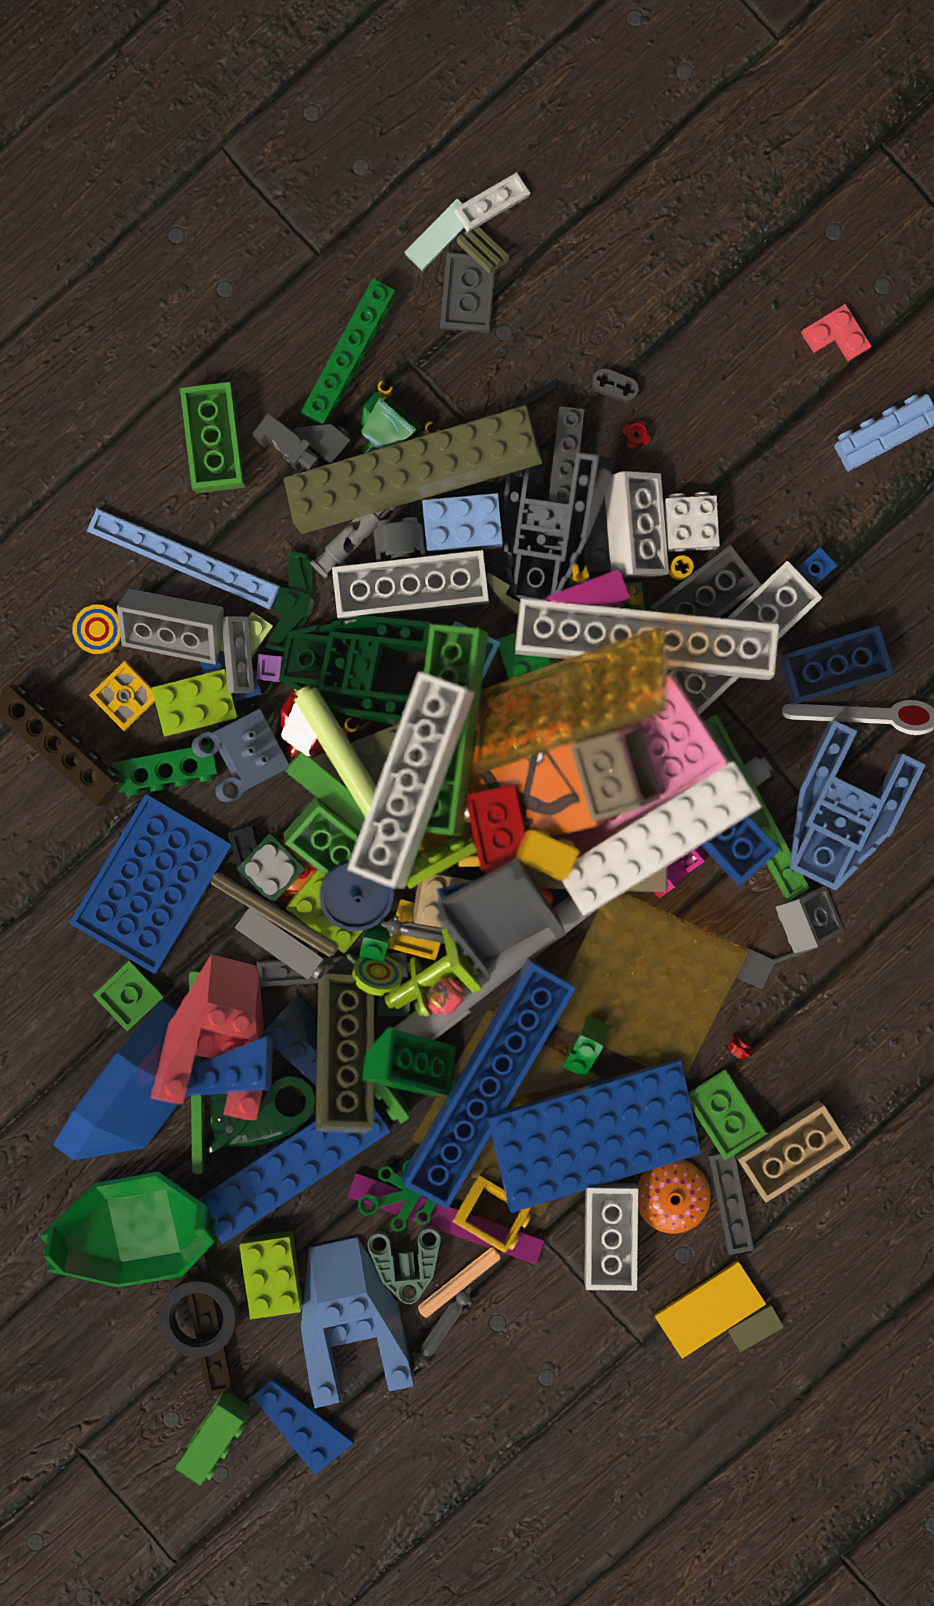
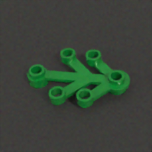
M407 1160L406 1162L403 1163V1165H402V1171H403V1172L405 1171V1166H406V1164L409 1163L410 1160ZM384 1166L378 1171V1178L383 1182L392 1183L403 1191L377 1198L373 1195H364L358 1201V1210L363 1215L369 1216L374 1214L379 1207L405 1201L398 1215L392 1218L390 1222L392 1230L399 1232L406 1227L408 1216L419 1197L423 1195L404 1186L402 1178L395 1174L392 1168ZM384 1169L390 1172L388 1179H384L381 1176V1172ZM427 1199L423 1209L415 1213L414 1219L417 1224L425 1225L430 1221V1214L436 1202ZM368 1200L372 1203L370 1210L364 1209V1201ZM423 1212L426 1214L427 1219L425 1222L419 1221V1213ZM396 1219H400L403 1223L400 1229L394 1226Z

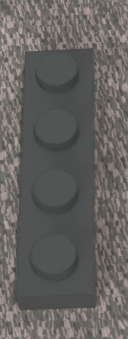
M720 1153L709 1154L708 1157L728 1254L752 1251L754 1248L735 1155L725 1161Z

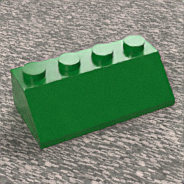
M388 1028L365 1054L363 1080L424 1096H448L452 1090L456 1046Z

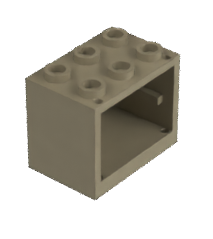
M640 724L594 736L570 745L592 821L641 809L661 799Z

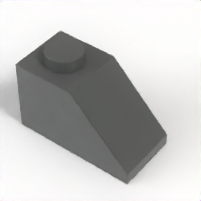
M331 424L296 427L292 431L301 442L305 439L310 443L312 451L327 464L338 462L352 445L350 439H348L350 434L340 426L337 429Z

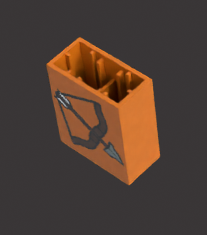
M591 720L563 725L473 751L468 793L474 794L517 785L526 831H535L536 828L550 833L549 837L617 819L616 815L592 821L570 747L574 743L595 736Z

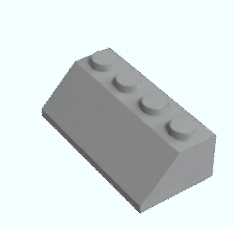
M133 589L127 590L117 605L122 646L216 665L223 637V607Z

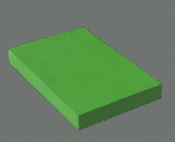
M726 1069L688 1093L691 1109L725 1161L768 1134Z

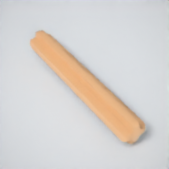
M491 1247L418 1306L421 1315L425 1318L429 1317L501 1259L499 1252L494 1247Z

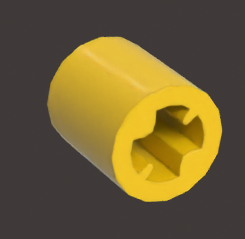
M684 555L676 557L669 565L670 576L677 581L687 579L693 572L692 560ZM678 563H680L681 566L686 565L687 569L684 571L685 574H682L681 571L675 570V568L678 566Z

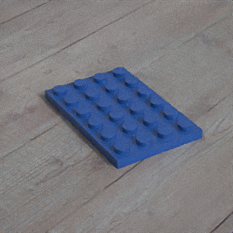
M145 794L69 923L152 973L157 974L211 883L213 875L217 873L230 851L231 843L154 797Z

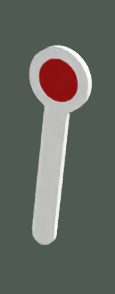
M916 700L901 701L893 705L892 708L787 704L782 710V715L787 719L892 724L899 731L913 735L926 734L934 730V708Z

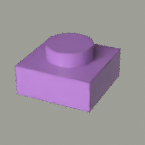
M258 654L256 679L281 682L278 678H280L283 657Z

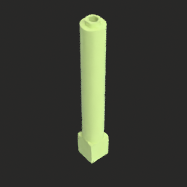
M308 685L296 692L298 697L294 701L366 818L377 787L316 687L311 689Z

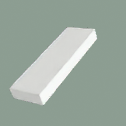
M516 172L456 207L454 213L468 233L528 198L530 191Z

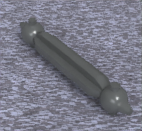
M394 916L389 921L381 923L383 927L387 928L390 936L401 932L405 936L445 944L441 927L416 924L411 921L401 923L398 920V916Z
M470 1286L456 1294V1301L449 1304L422 1343L421 1352L412 1353L411 1356L414 1362L412 1369L414 1371L420 1367H428L430 1365L428 1356L435 1353L460 1317L463 1305L472 1304L473 1301L470 1296L472 1288Z

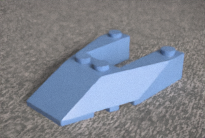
M835 720L828 722L800 788L789 867L833 890H837L858 869V866L893 833L925 767V764L904 754L896 755L876 797L836 778L835 776L857 731Z
M358 1236L309 1247L301 1332L314 1407L318 1408L340 1403L342 1392L332 1347L377 1337L389 1392L414 1386L415 1377L399 1305L389 1289L383 1284L372 1259Z

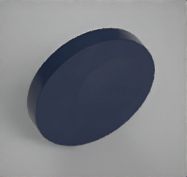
M351 859L336 864L326 873L320 885L319 898L322 910L330 922L345 930L362 931L376 926L387 916L392 907L394 892L393 887L348 870Z

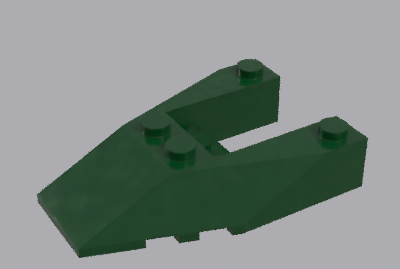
M359 615L354 619L333 621L332 624L315 625L289 631L283 654L280 678L278 680L298 691L308 685L311 689L316 687L327 706L342 714L400 726L410 696L374 692L382 649L427 654L430 624H434L431 622Z

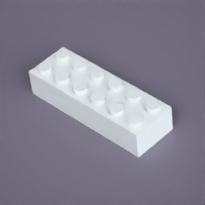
M483 550L332 567L337 617L339 620L354 619L359 615L377 617L484 605L489 602Z

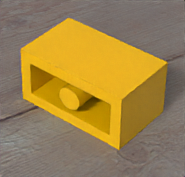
M536 828L535 831H526L515 860L519 859L522 864L560 881L568 880L579 853L578 850L572 848L573 843L560 838L558 841L549 838L550 833Z

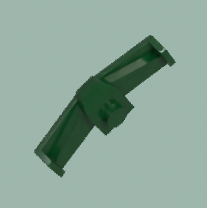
M288 550L289 589L279 587L273 611L281 613L282 616L265 647L267 649L284 652L288 632L304 628L309 617L313 614L315 601L313 566L310 564L313 560L312 556Z

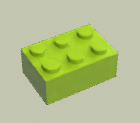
M292 1230L243 1237L239 1246L250 1319L301 1312L303 1299Z

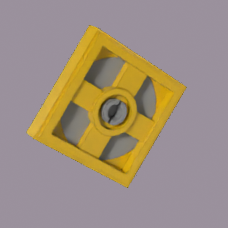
M124 661L89 695L123 731L131 727L155 703L152 687L127 661Z

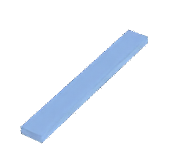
M96 508L87 529L89 533L267 609H272L280 586Z

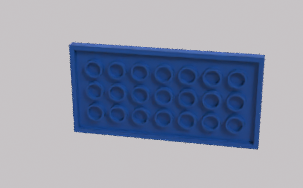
M678 1058L487 1115L505 1195L511 1213L587 1190V1187L600 1186L701 1154L682 1062Z

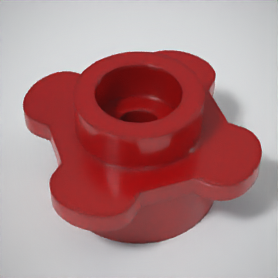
M642 420L630 426L625 425L622 429V433L626 435L628 441L627 447L630 449H635L639 444H648L651 437L647 434L646 423ZM635 432H637V433L639 434L638 437H635V436H634V433H635Z
M733 1035L731 1037V1044L728 1046L730 1052L742 1060L746 1056L751 1057V1052L753 1051L751 1044L745 1038H738Z

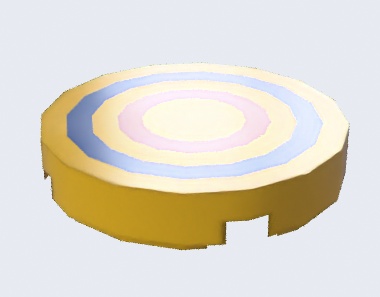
M91 605L82 609L73 622V636L76 643L83 650L91 654H104L113 651L121 641L118 614L113 609L104 605Z

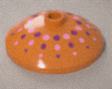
M683 1159L645 1171L638 1180V1210L643 1219L658 1231L670 1234L686 1232L697 1226L708 1212L711 1201L709 1183L702 1171L687 1160ZM672 1196H679V1201L672 1203L670 1201Z

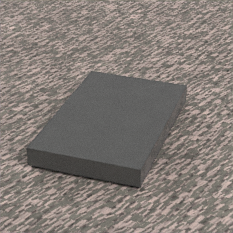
M446 253L440 329L490 333L495 271L489 274L469 254ZM484 256L492 265L494 264L487 256Z

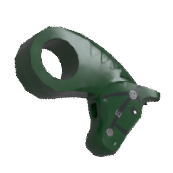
M295 1073L278 1077L271 1085V1089L267 1090L261 1097L256 1120H244L223 1115L228 1093L210 1095L211 1124L215 1139L207 1147V1150L211 1153L226 1145H261L293 1133L310 1117L315 1109L316 1090L314 1084L304 1075ZM290 1085L300 1088L306 1096V1105L303 1110L297 1113H289L280 1108L277 1094L281 1088Z

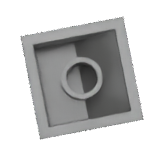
M825 885L776 906L778 917L783 924L788 942L794 953L819 947L844 932Z

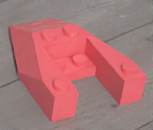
M213 954L209 956L196 977L192 988L185 995L174 1017L169 1021L151 1098L183 1104L195 1055L211 1059L263 1038L261 1034L264 1032L257 966ZM262 1090L228 1093L223 1115L244 1120H256Z

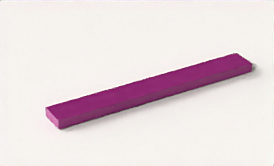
M356 1172L347 1197L359 1201L364 1195H373L377 1198L403 1190L390 1183ZM425 1196L419 1197L408 1219L415 1221V1213L423 1209L428 1198ZM364 1201V1203L372 1206V1203L370 1201ZM405 1201L379 1208L398 1215ZM436 1203L430 1214V1221L425 1225L433 1226L438 1230L488 1248L493 1247L452 1222L459 1208L450 1205L447 1209ZM421 1212L418 1215V1219L420 1222H425L427 1216ZM469 1213L466 1219L469 1223L501 1242L504 1241L511 1228L473 1213ZM518 1230L516 1235L520 1238L513 1250L508 1248L505 1254L536 1264L544 1239Z

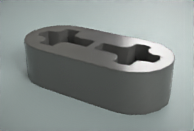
M599 369L594 374L592 380L595 391L621 402H631L638 394V384L634 379L609 369ZM605 375L608 377L607 381L614 384V386L605 384L604 387L599 386L600 381L597 378L601 379ZM626 384L631 385L630 390L634 393L624 396L623 390L617 388V385L625 387Z

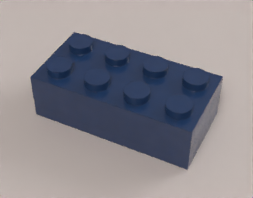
M880 626L777 657L792 705L894 674Z

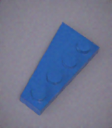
M261 1038L193 1065L185 1097L270 1090L272 1038Z
M274 1378L253 1393L252 1397L314 1475L354 1444L355 1440L337 1429L338 1427L330 1421L327 1422L317 1414L316 1410L298 1399L299 1397Z

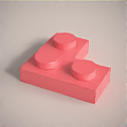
M846 304L801 332L813 353L836 341L848 362L871 348L870 343Z

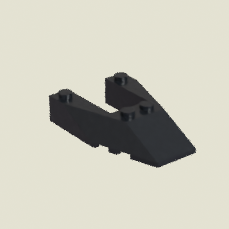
M539 449L542 464L507 474L500 522L504 526L506 542H503L504 552H507L509 568H507L511 598L519 601L521 599L544 601L545 598L564 591L572 573V567L580 556L610 484L613 458L576 453L569 504L541 501L548 450Z

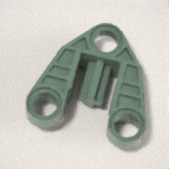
M433 1226L422 1228L418 1235L420 1273H415L413 1251L406 1250L398 1253L400 1275H396L395 1257L390 1236L386 1232L376 1231L369 1237L368 1249L383 1284L405 1304L415 1303L433 1278L441 1238L440 1231ZM427 1232H432L437 1240L434 1244L428 1245L422 1241V1236ZM376 1237L384 1238L387 1243L386 1247L381 1250L374 1248L372 1245L373 1239ZM406 1285L414 1286L417 1291L416 1295L411 1298L405 1297L402 1293L403 1287Z

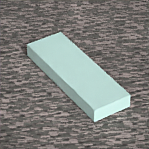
M458 199L405 251V255L422 272L465 229L454 213L455 208L462 204Z

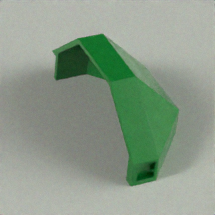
M153 1172L94 1183L39 1237L46 1243L44 1258L48 1261L47 1271L109 1286L123 1287L182 1277L214 1243L217 1219L203 1203L160 1172Z

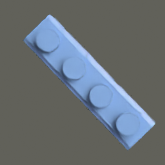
M916 394L905 400L906 405L900 409L893 406L882 413L883 418L877 421L871 418L860 425L862 429L853 433L852 430H848L838 436L840 441L834 445V448L846 470L849 472L933 427L934 405L929 396L926 394L919 397Z

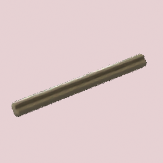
M218 872L213 875L211 884L327 956H332L336 953L338 944L224 874Z

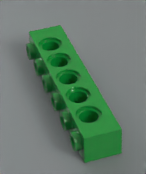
M372 279L301 411L305 419L316 425L329 424L396 300L394 289Z

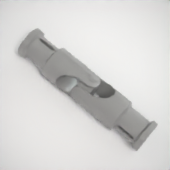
M396 507L353 519L325 547L326 551L316 561L312 560L310 564L326 579L328 577L327 573L337 563L341 564L377 528V522L382 520L391 510L394 511ZM348 538L351 542L344 545L345 539Z

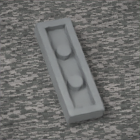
M223 617L222 629L228 693L254 692L248 617Z

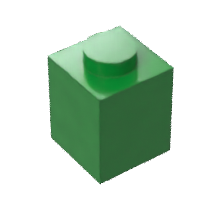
M382 922L366 929L359 956L384 962L390 935L387 928L381 925Z

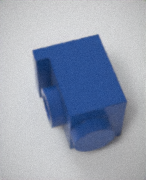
M820 547L799 565L796 570L814 587L837 565ZM812 565H816L819 568L818 573L811 571Z

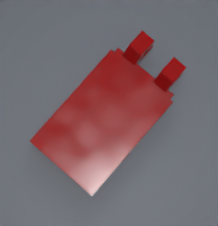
M517 785L465 795L481 871L485 870L486 874H490L514 861L525 836L526 827ZM522 864L526 871L529 873L527 865Z

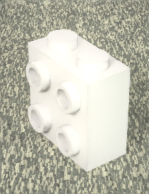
M709 492L695 493V497H685V494L682 493L669 495L670 498H666L664 501L667 552L716 550L719 547L717 496H710Z

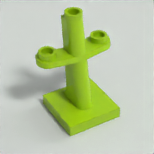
M447 927L442 928L447 955L424 971L419 959L416 956L411 958L410 962L407 963V968L412 978L402 984L395 993H388L384 996L386 1004L390 1009L394 1007L399 1009L417 999L418 1002L415 1003V1008L419 1016H430L432 1010L428 1007L429 1000L426 993L443 977L447 979L449 977H459L473 993L482 990V985L473 977L478 974V970L476 971L473 967L470 957L464 956L459 947V942L454 943Z

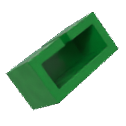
M587 1015L568 1048L562 1067L585 1078L605 1044L610 1025Z

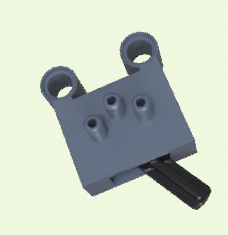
M279 701L267 721L261 710L258 709L213 733H203L193 740L192 750L199 757H208L219 750L232 775L231 778L219 782L216 786V796L222 802H231L240 798L244 791L284 771L289 766L274 737L281 726V708L285 704L284 702ZM202 739L210 742V751H205L201 747ZM226 784L233 786V796L225 793Z

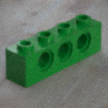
M211 744L202 745L201 747L205 751H210ZM192 748L112 763L113 768L120 773L119 777L125 782L118 792H125L126 796L141 794L140 789L150 788L151 792L164 790L165 784L174 783L175 787L190 785L189 780L199 778L200 782L215 780L214 775L220 774L216 753L202 758L195 755ZM190 759H194L198 764L197 770L194 773H189L186 770V763ZM165 764H170L173 768V773L168 778H165L161 773V769ZM144 768L148 772V779L141 783L137 779V773L140 769Z

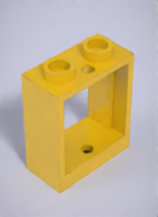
M479 1175L452 1222L503 1253L508 1248L513 1250L520 1238L516 1235L521 1226L525 1228L532 1216L529 1213L531 1207L519 1210L520 1212L503 1242L469 1223L466 1219L483 1189L507 1203L505 1190Z

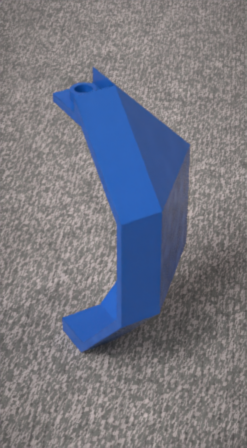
M166 997L156 1005L116 1053L75 1108L53 1146L72 1160L142 1149L150 1144L179 1105L151 1098L168 1024L179 1009L177 1005Z

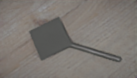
M818 947L798 953L791 952L774 959L746 948L733 976L763 989L775 963L817 949Z

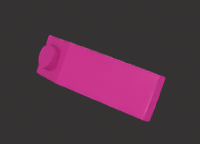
M618 569L545 598L544 601L620 608L624 606L622 601L629 599L630 596Z

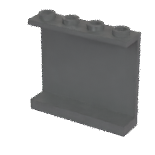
M519 859L512 861L436 903L439 911L436 917L443 929L448 928L452 941L454 943L459 942V947L464 956H470V961L475 970L480 969L486 977L491 975L486 960L549 927L557 939L567 935L560 917Z

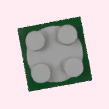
M270 833L237 869L273 904L301 876L307 867L273 833Z

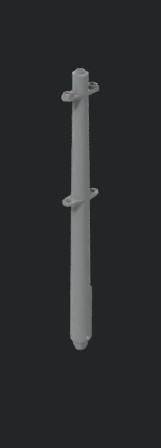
M755 756L744 765L755 787L771 776L769 771L772 768L763 757L759 759ZM571 895L553 907L560 917L566 933L589 916H583ZM605 905L600 907L604 915L614 925L617 921ZM547 927L486 960L491 975L486 977L479 969L478 974L473 976L482 985V990L473 993L460 978L456 980L465 989L463 992L465 1000L451 1015L443 1013L437 1015L432 1011L430 1016L421 1017L415 1011L393 1027V1029L435 1040L469 1014V1009L520 970L527 959L533 960L558 939L551 929Z

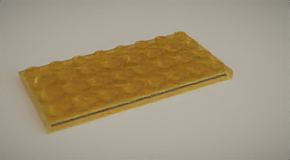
M660 626L482 689L477 715L474 769L480 774L667 712L666 632L663 627Z

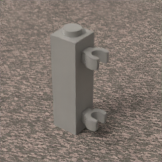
M251 908L246 911L235 927L239 932L310 982L313 978L318 979L326 968L323 966L325 960L317 955L318 949L311 945L307 948L271 923L269 919Z

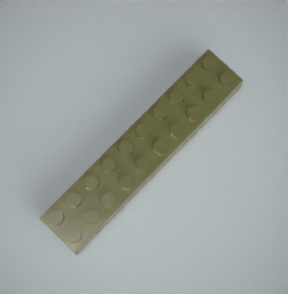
M523 406L285 477L284 482L293 524L301 534L536 466L542 464L530 414L527 407Z

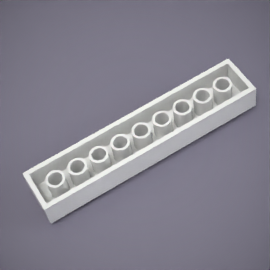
M521 599L516 654L770 680L774 676L779 625Z

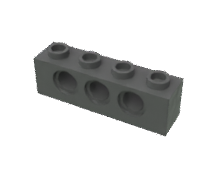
M559 407L548 502L569 504L576 453H580L584 409Z

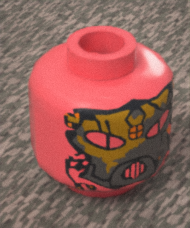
M452 977L448 979L440 978L427 992V997L430 1001L428 1007L437 1015L441 1013L451 1015L465 1000L463 994L465 989Z

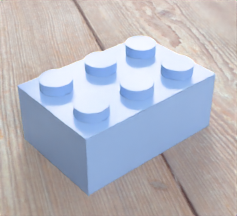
M498 493L422 500L428 555L502 548Z

